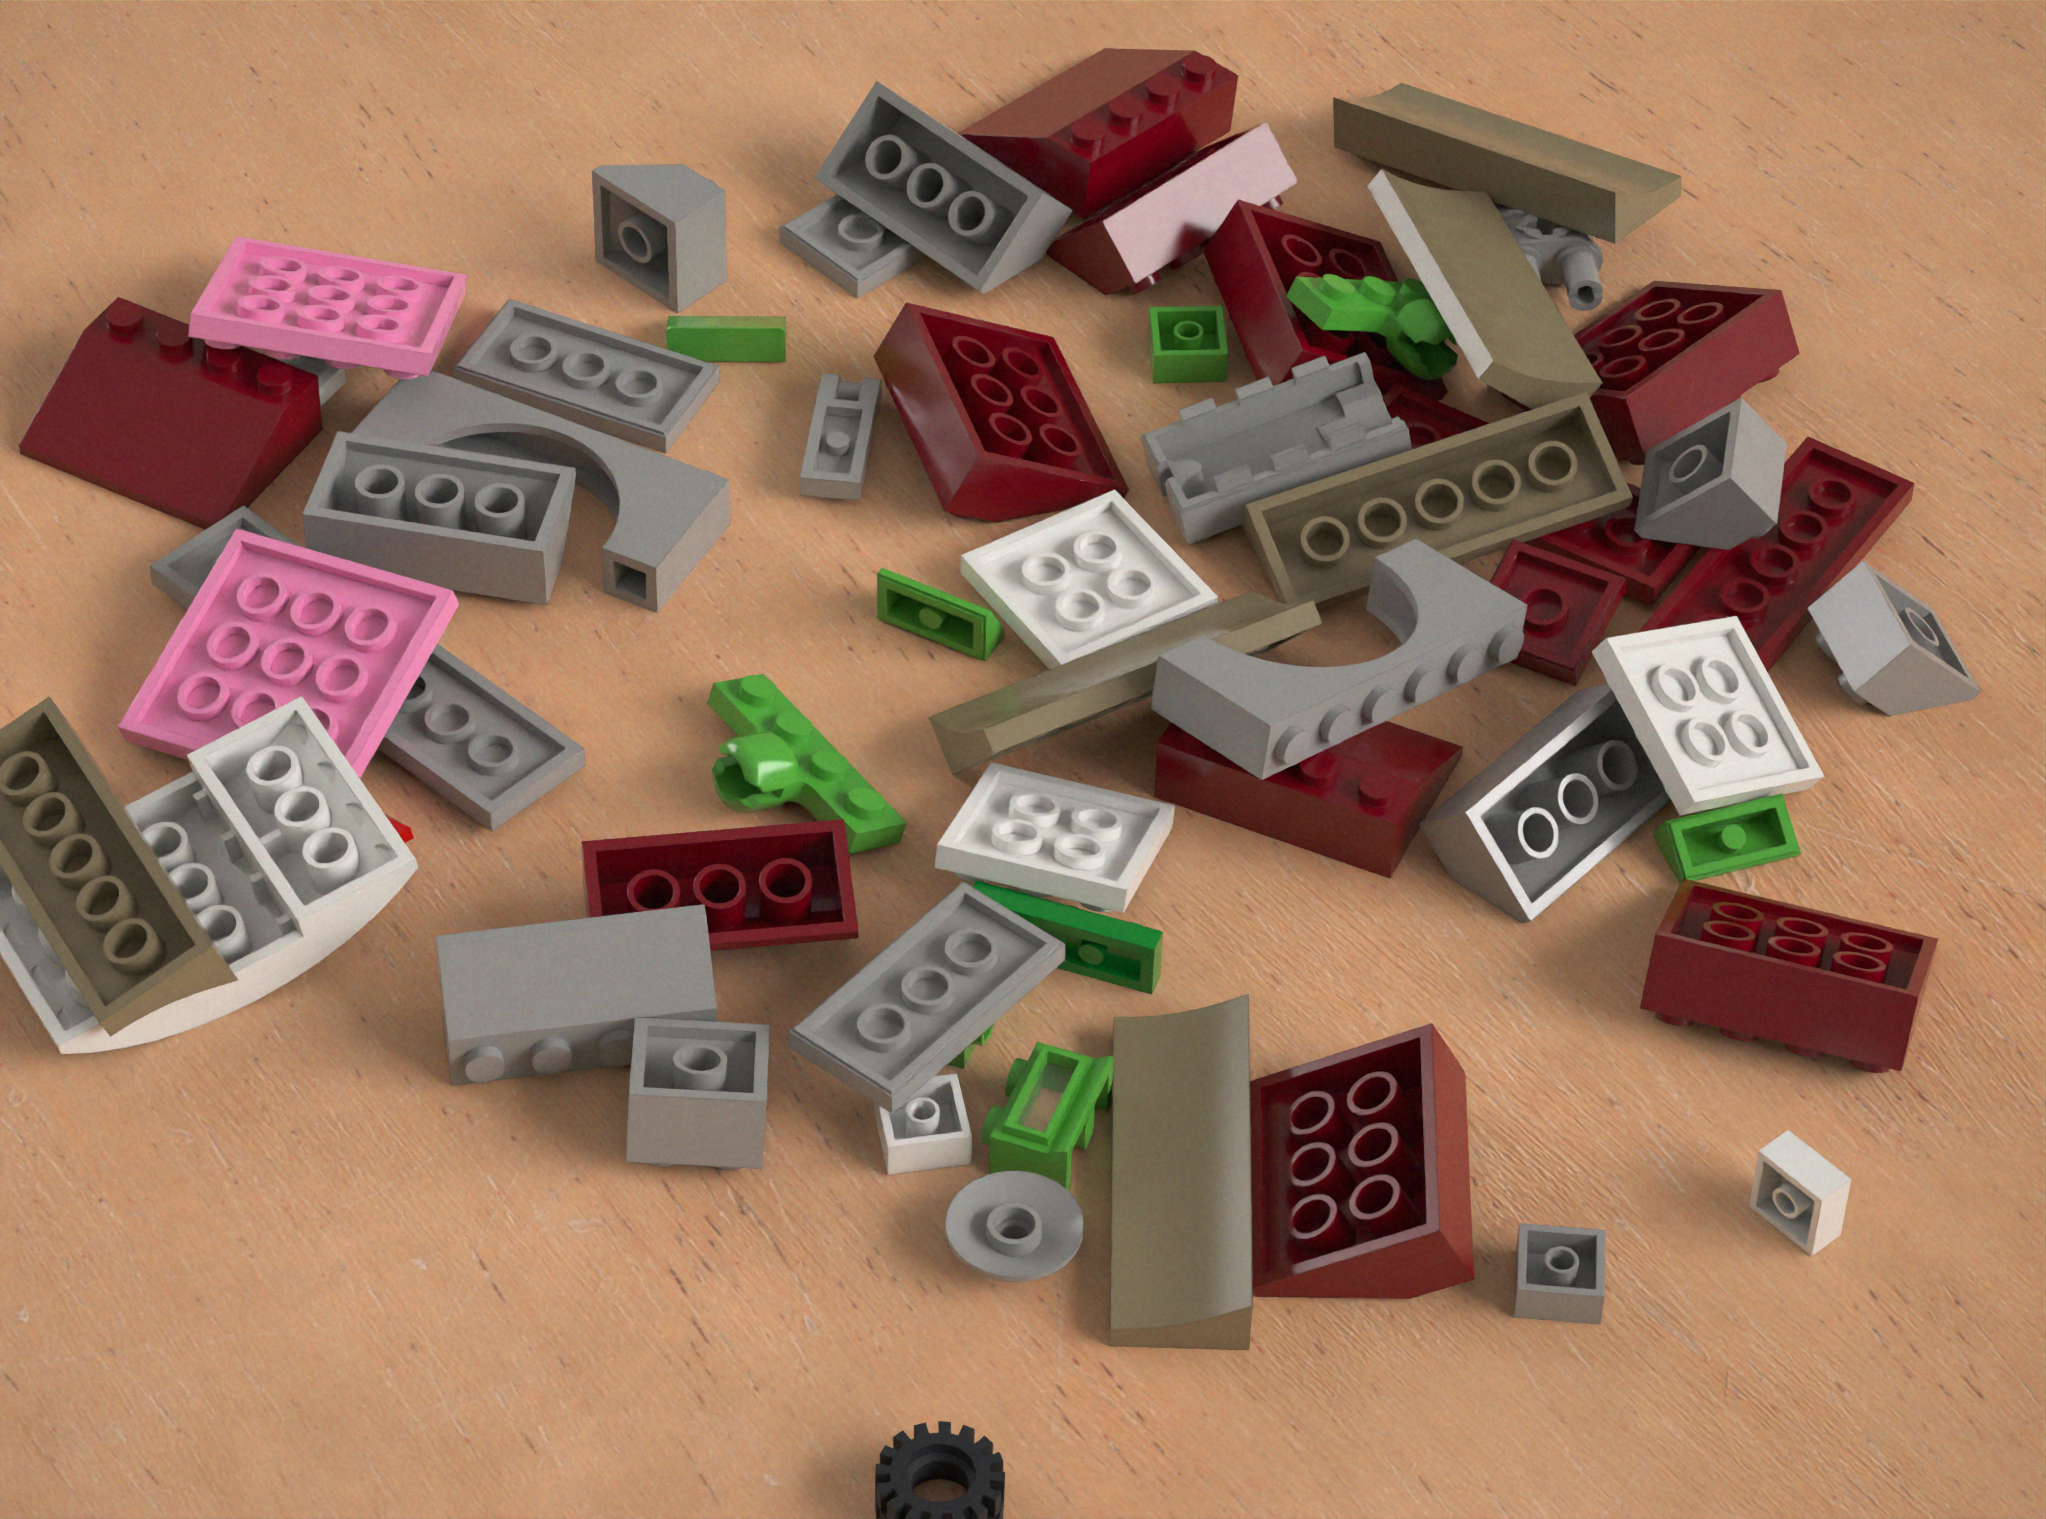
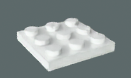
M1116 490L961 555V574L1049 670L1218 604V596Z
M1737 616L1606 638L1592 651L1606 678L1607 684L1614 692L1635 732L1636 738L1642 744L1679 815L1739 804L1781 793L1788 794L1808 790L1824 777Z
M991 762L937 844L934 868L954 872L959 878L971 882L988 880L1017 887L1020 892L1035 897L1051 895L1080 902L1086 909L1096 912L1117 911L1124 913L1172 829L1175 805Z

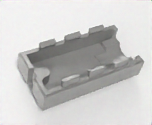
M1365 352L1329 365L1326 356L1291 368L1293 379L1275 386L1272 385L1269 377L1235 389L1237 400L1216 407L1213 398L1206 399L1179 409L1180 421L1140 435L1147 466L1163 498L1168 496L1171 513L1187 545L1242 525L1245 504L1412 450L1409 429L1404 420H1400L1399 417L1393 419L1390 417L1381 392L1374 381L1371 362Z

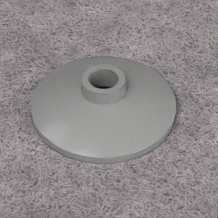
M1001 1171L973 1180L955 1195L947 1210L945 1230L952 1252L959 1261L972 1271L994 1280L1025 1282L1049 1276L1072 1260L1082 1242L1084 1221L1082 1211L1076 1199L1056 1181L1032 1172Z

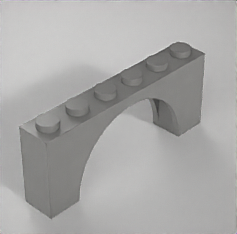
M433 370L430 371L429 376L419 375V377L414 379H399L352 431V433L575 468V483L597 497L606 506L616 522L609 539L602 547L604 593L656 613L661 610L730 525L729 479Z
M1415 539L1375 557L1366 610L1387 625L1400 640L1402 645L1398 649L1380 658L1359 664L1335 667H1308L1276 663L1252 657L1227 648L1202 635L1158 655L1151 709L1263 780L1518 658V653L1524 642L1522 631L1527 604L1418 539Z

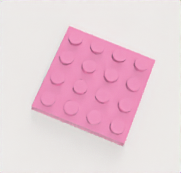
M236 236L190 314L188 337L205 339L207 345L219 349H235L241 345L264 349L267 355L279 359H295L300 355L324 359L327 365L339 369H354L360 365L384 369L387 375L399 379H414L419 377V375L429 376L465 297L467 275Z
M236 528L124 715L118 729L127 742L188 760L187 754L302 696L355 773L361 778L458 608L459 603L453 590Z

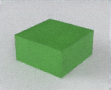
M1223 306L1149 307L1148 342L1153 383L1227 382L1228 347Z

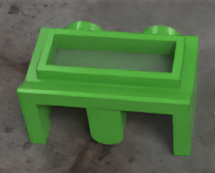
M1037 1042L1028 1060L1016 1058L1006 1083L1005 1094L1009 1099L1004 1108L996 1105L990 1108L982 1131V1144L990 1146L989 1174L1001 1171L1032 1172L1056 1181L1069 1191L1072 1150L1074 1146L1084 1149L1089 1146L1094 1130L1095 1108L1107 1111L1112 1102L1114 1057L1092 1058Z

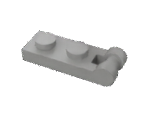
M822 373L800 473V495L860 501L876 418L881 406V378L863 377L862 383L841 381V376L837 374Z

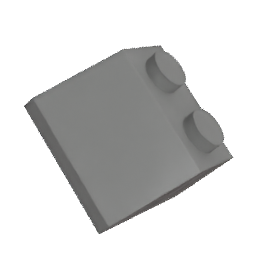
M684 164L600 165L592 170L596 262L676 313L681 312L727 281L726 202L724 189Z
M1740 398L1646 450L1634 531L1641 538L1725 550H1729L1750 538L1756 539L1763 536L1777 524L1787 443Z
M1865 561L1858 564L1808 607L1820 630L1815 635L1817 643L1833 661L1839 664L1843 673L1838 677V680L1845 692L1859 705H1864L1868 701L1889 716L1969 701L1981 693L1933 608Z
M635 1017L628 1102L626 1162L647 1163L657 1167L677 1164L714 1166L722 1170H738L741 1168L763 1169L770 1025Z

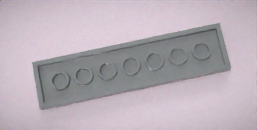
M242 506L151 564V581L154 586L188 610L236 528L296 546L300 545L248 508ZM436 644L378 746L380 751L491 832L585 767V753L581 745L439 644Z

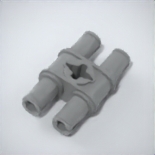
M1493 202L1543 285L1565 284L1569 303L1576 310L1587 311L1599 306L1602 301L1601 292L1603 290L1598 272L1602 266L1603 256L1601 248L1594 241L1593 236Z

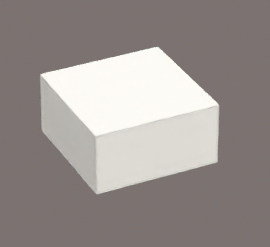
M957 1073L934 1076L893 1113H890L874 1102V1116L888 1175L962 1166L972 1163V1134Z
M1787 1130L1758 1152L1749 1207L1810 1256H1813L1841 1235L1851 1179L1791 1131Z

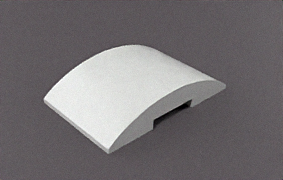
M302 696L187 754L193 772L125 806L238 978V981L211 988L172 1002L131 1023L110 1037L96 1019L0 865V956L61 1054L94 1053L157 1041L191 1030L257 1001L316 965L349 940L382 910L419 868L416 858Z

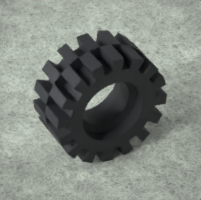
M938 1421V1433H929L926 1422L914 1425V1439H910L904 1431H901L893 1437V1448L887 1445L884 1446L880 1452V1464H876V1519H1003L1005 1472H1003L1004 1461L1000 1452L993 1454V1442L985 1435L974 1443L975 1429L966 1425L962 1426L959 1435L951 1434V1422ZM944 1479L962 1485L967 1489V1493L954 1500L940 1502L918 1496L913 1492V1488L925 1481Z

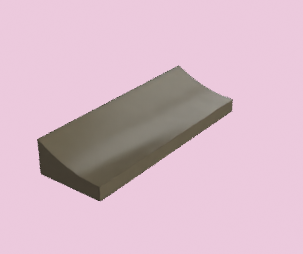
M1400 83L1390 90L1368 98L1345 99L1333 97L1335 148L1460 191H1486L1492 202L1515 210H1521L1532 216L1614 244L1681 197L1680 175L1404 83Z
M1381 169L1367 187L1477 378L1531 409H1536L1587 392L1590 398L1602 384V381L1486 191H1458L1431 188L1401 179Z
M1587 392L1245 504L1242 530L1262 563L1280 603L1297 605L1313 600L1317 611L1368 595L1375 557L1412 540L1418 539L1449 559L1461 564L1508 548L1512 539L1523 543L1628 508L1631 505L1633 496Z
M1252 590L929 717V720L951 773L956 775L1152 697L1158 655L1204 635L1227 648L1254 657L1277 648L1323 623L1313 600L1297 605L1284 604L1271 600Z
M50 696L0 729V865L96 1019L110 1037L131 1023L172 1002L211 988L238 981V978L81 738Z
M1249 994L1185 1012L1142 1017H1114L1110 1346L1249 1350L1253 1309Z

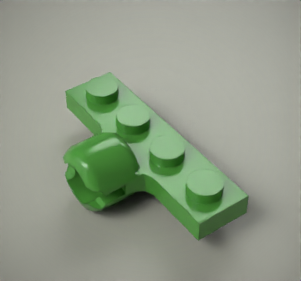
M1325 274L1323 278L1296 277L1286 296L1322 330L1367 331L1379 333L1386 337L1387 349L1391 356L1414 377L1424 380L1439 379L1448 374L1457 365L1458 354L1445 344L1444 341L1448 338L1454 345H1458L1423 282L1407 278L1404 282L1383 281L1372 276H1366L1363 280L1343 279L1332 274Z
M764 674L749 675L744 678L713 683L707 704L738 735V737L730 738L720 744L718 748L720 754H726L727 757L717 758L712 768L713 783L717 795L723 804L739 813H752L777 808L790 801L797 802L807 808L818 821L844 819L849 854L900 843L907 822Z

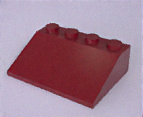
M1104 48L958 132V134L1073 210L1072 213L1085 219L1230 132L1238 75L1216 63L1211 57L1202 55L1195 50Z
M1239 199L1236 201L1203 250V253L1257 381L1269 377L1272 385L1275 386L1293 379L1291 368L1323 356H1326L1329 365L1365 352L1371 362L1373 378L1382 397L1397 383L1436 401L1444 398L1448 390L1442 377L1434 380L1414 377L1391 356L1387 349L1386 337L1379 333L1367 331L1322 330L1286 297L1296 277L1323 278L1325 274H1332L1343 279L1363 280L1366 276H1372L1383 281L1398 282L1380 241Z
M1652 281L1574 334V337L1602 381V384L1589 399L1615 458L1629 460L1633 465H1644L1646 450L1742 398L1741 395L1757 383H1762L1776 377L1780 372V367L1800 354L1782 290ZM1502 393L1503 397L1510 400L1519 407L1523 408L1524 410H1532L1524 404Z
M117 297L83 330L19 444L20 454L206 530L240 507L245 506L248 508L323 430L318 376L242 345L235 349L211 347L205 343V339L188 337L189 324Z
M905 303L873 357L945 512H949L959 518L973 517L999 522L1070 509L1113 490H1116L1123 499L1125 498L1129 488L1054 337Z
M1385 721L1261 780L1170 722L1157 743L1154 797L1390 879L1420 828L1419 823L1428 815L1462 757L1463 746Z
M1683 878L1654 937L1640 1009L1655 1012L1657 1019L1671 1025L1690 1026L1694 1022L1719 1027L1722 1035L1738 1041L1753 1042L1757 1041L1760 1037L1785 1043L1784 1047L1788 1051L1804 1057L1816 1058L1827 1053L1850 1059L1852 1066L1866 1072L1886 1073L1889 1069L1902 1072L1938 938Z
M1433 1023L1250 1081L1252 1284L1255 1297L1412 1299L1474 1280L1466 1076L1464 1069Z

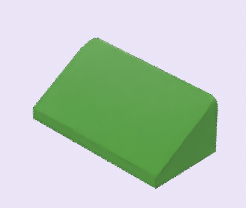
M668 316L666 328L667 349L705 362H785L786 316Z
M881 568L877 573L878 619L983 661L987 660L1004 639L1005 629L991 610L884 568Z
M1782 793L1664 821L1653 831L1659 849L1680 884L1683 878L1698 881L1797 857L1801 854Z

